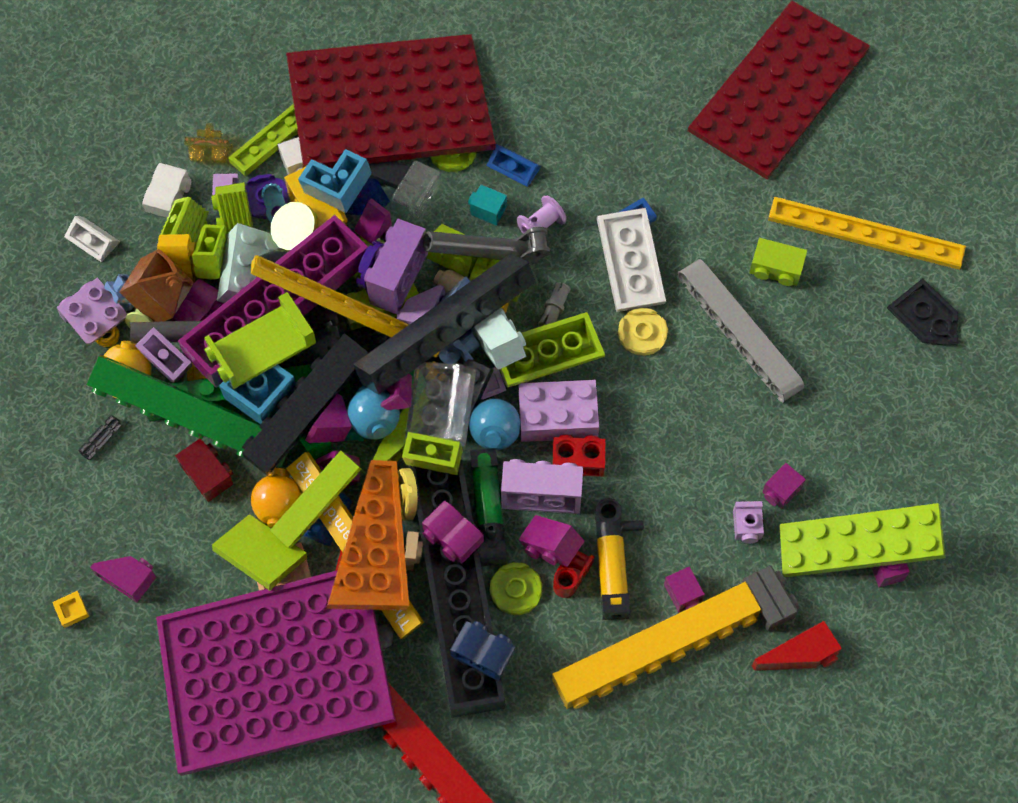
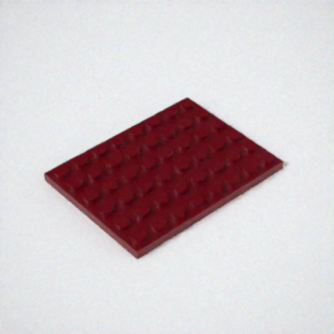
M472 34L286 53L303 168L308 165L311 159L329 168H333L345 149L366 158L368 164L495 150V139Z

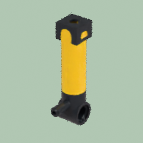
M605 498L599 501L595 512L602 620L629 619L630 617L623 532L642 531L644 529L642 520L622 521L621 505L613 498ZM611 511L615 516L609 519L603 517L602 513Z

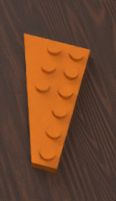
M371 460L368 466L326 609L407 610L409 607L397 461Z

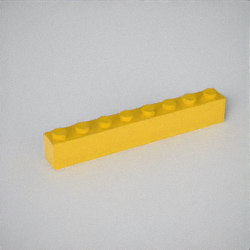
M743 582L553 673L552 681L566 709L572 706L574 709L581 708L589 703V698L597 694L599 697L606 696L613 691L612 687L620 683L623 686L628 685L638 679V674L645 671L647 674H651L662 667L661 663L669 659L671 662H676L685 657V652L692 648H695L696 651L701 650L710 644L709 640L717 636L719 639H723L734 632L733 629L740 625L743 628L751 626L757 622L761 608L747 583Z

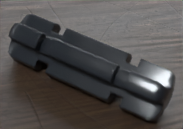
M110 415L104 421L106 424L104 426L100 425L87 439L89 442L84 443L79 448V453L84 458L91 459L96 453L95 450H99L112 436V431L116 432L120 428L121 422L119 419Z

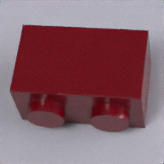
M199 438L176 454L175 457L187 476L207 502H209L233 485L230 477L233 475V472L226 462L221 464L216 457L219 454L211 443L206 445Z

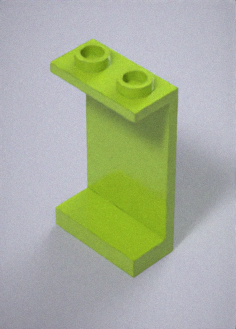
M288 292L278 297L281 305L279 308L214 343L209 335L204 337L208 346L204 350L211 362L216 361L220 368L217 371L224 383L229 381L233 389L316 343L313 330Z

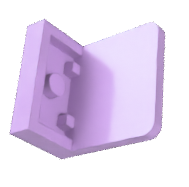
M98 277L83 285L77 293L65 298L57 306L60 317L65 322L68 321L83 341L89 345L124 321L127 316L126 311L119 303L116 304L114 302L112 294L104 288L103 283Z

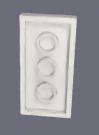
M646 208L598 216L597 222L616 312L665 304L666 298Z

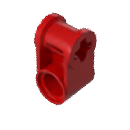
M578 551L568 566L560 564L554 575L553 590L555 594L561 598L573 596L581 581L589 572L595 556H588ZM567 579L571 581L572 585L565 587L559 581Z

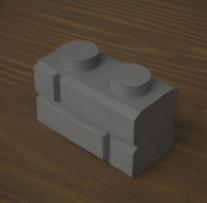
M772 565L743 579L742 583H747L761 608L759 618L767 631L796 617L798 613L797 608H799L797 599L792 593L788 595L784 588L785 580L780 571L775 572Z

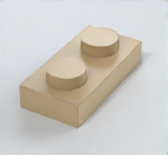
M408 531L404 547L406 570L413 571L414 564H419L423 541H418V532Z

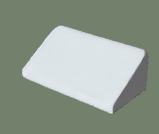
M81 216L74 217L64 236L100 262L120 243L118 239Z

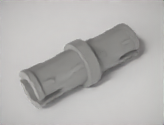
M561 282L555 284L550 299L545 302V311L538 323L539 327L556 322L558 316L563 313L564 302L570 292V287L565 283L562 284L561 288Z

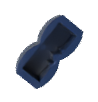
M466 621L450 650V655L499 681L515 653V646L512 645L513 641L502 634H498V636L487 632L488 628L479 622L474 621L472 624Z

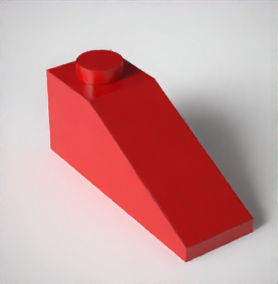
M825 621L756 658L752 667L755 671L816 668L821 664L825 668L838 660L837 655L842 648Z

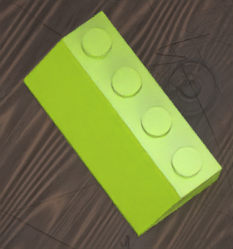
M588 312L522 332L526 345L523 346L526 357L499 369L504 383L507 387H511L605 357V353Z

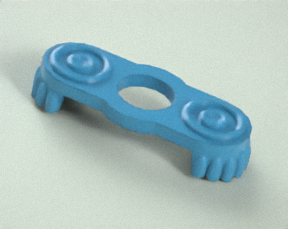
M275 183L267 184L261 192V197L267 209L266 216L270 222L273 220L271 215L272 209L277 206L282 207L286 205L282 195V188Z

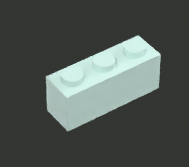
M502 308L470 329L498 370L526 357L523 346L526 345L525 339L520 331H516L512 320L507 319Z

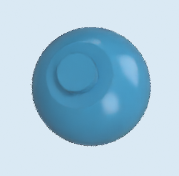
M363 386L357 390L356 395L351 399L347 413L352 425L351 428L359 436L371 440L381 439L388 436L396 428L400 416L399 409L386 410L381 407L382 401L390 397L386 390L378 395Z
M489 399L480 403L473 410L469 421V428L473 439L481 447L502 450L516 441L521 429V420L517 410L509 402L501 399Z

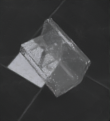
M414 161L393 194V201L408 207L410 217L419 220L441 184L440 171Z

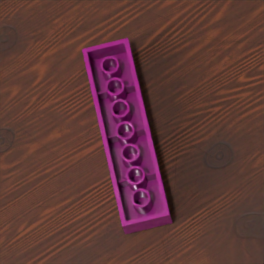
M333 215L275 263L330 289L336 290L359 271V264L368 246L336 215ZM256 277L184 335L178 342L183 354L217 388L223 382L217 371L220 366L216 361L211 362L204 350L208 347L204 337L209 335L214 343L279 308L281 305L278 297L286 292L289 293L303 316L318 304Z

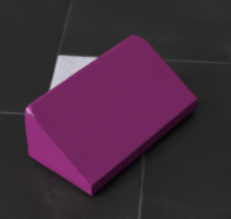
M410 373L386 389L390 397L382 401V408L395 410L411 407L412 376Z

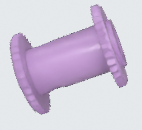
M543 196V207L529 218L522 215L518 216L517 224L523 234L526 230L533 227L548 228L555 221L562 225L566 223V215L562 207L552 197Z

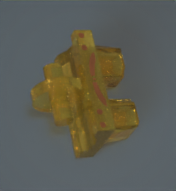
M207 123L205 130H197V137L205 138L185 137L184 144L188 147V155L191 161H203L204 150H212V162L226 163L228 151H232V144H229V140L214 139L221 138L222 131H215L212 123Z

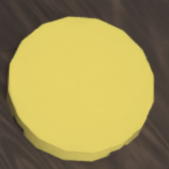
M633 309L619 322L618 337L620 343L633 354L642 356L654 354L663 347L667 340L668 327L666 321L652 309Z
M403 468L398 470L402 520H413L416 515L418 501L416 479L410 468Z

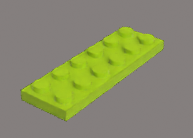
M939 503L780 524L782 573L785 577L945 558L942 516Z

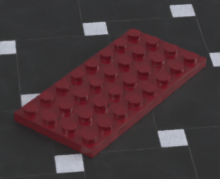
M791 0L689 125L688 132L763 178L768 179L869 51L870 45Z

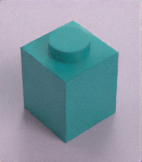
M480 185L477 192H472L469 198L470 215L497 226L507 208V195Z

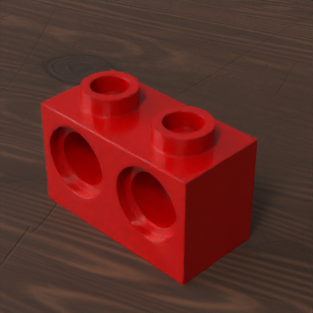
M561 435L554 437L553 465L574 463L583 467V476L604 477L606 439H600L598 436L574 438L571 435ZM563 451H568L572 454V456L564 458L560 455V453ZM588 452H594L598 455V457L591 459L588 458L585 454Z

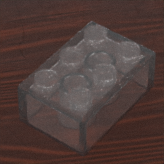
M424 362L417 367L414 373L411 407H409L405 439L408 432L458 441L462 447H465L476 370L460 364Z

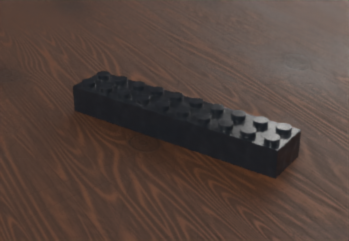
M462 458L457 475L409 465L414 473L417 485V515L423 541L451 718L506 709L501 678L499 681L450 655V650L466 621L472 624L476 621L485 625L488 628L487 632L493 635L478 548L461 564L456 559L454 561L449 560L442 552L443 547L437 542L432 544L423 535L422 522L443 501L448 502L465 519L473 524Z

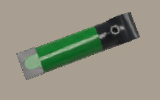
M496 448L470 450L477 529L484 536V542L479 546L481 566L507 564Z

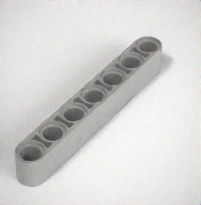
M698 259L678 272L680 282L687 285L685 288L697 302L700 301L702 303L700 306L712 320L715 319L717 321L715 324L727 338H731L733 346L742 357L746 356L747 363L758 376L761 375L763 377L762 381L774 395L777 394L779 396L777 399L780 402H785L804 389V383L799 374L704 261Z

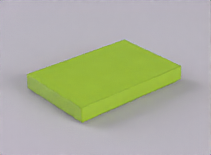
M249 514L214 542L212 550L270 591L307 559V553L296 545L291 549L288 548L270 531L271 528Z

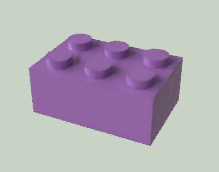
M397 219L394 227H389L386 234V242L383 247L378 248L375 255V263L372 268H368L364 277L370 305L398 315L428 255V252L423 247V238L426 233L425 228L401 219Z

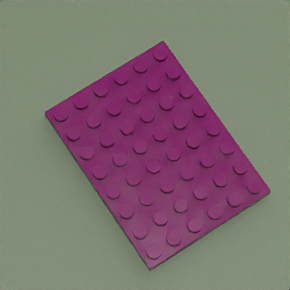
M337 571L275 586L270 591L263 589L156 617L177 772L180 776L396 722L374 610L326 609Z

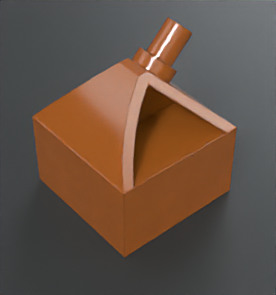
M158 249L139 260L119 293L154 322H165L174 317L194 282L165 253Z

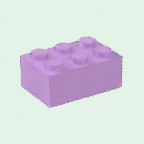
M596 380L519 384L521 442L552 441L554 437L561 435H571L574 438L598 436L599 419Z
M512 459L509 462L504 461L501 487L502 509L580 514L583 467L574 463L552 465L547 461H538L536 463H525V461L520 459Z

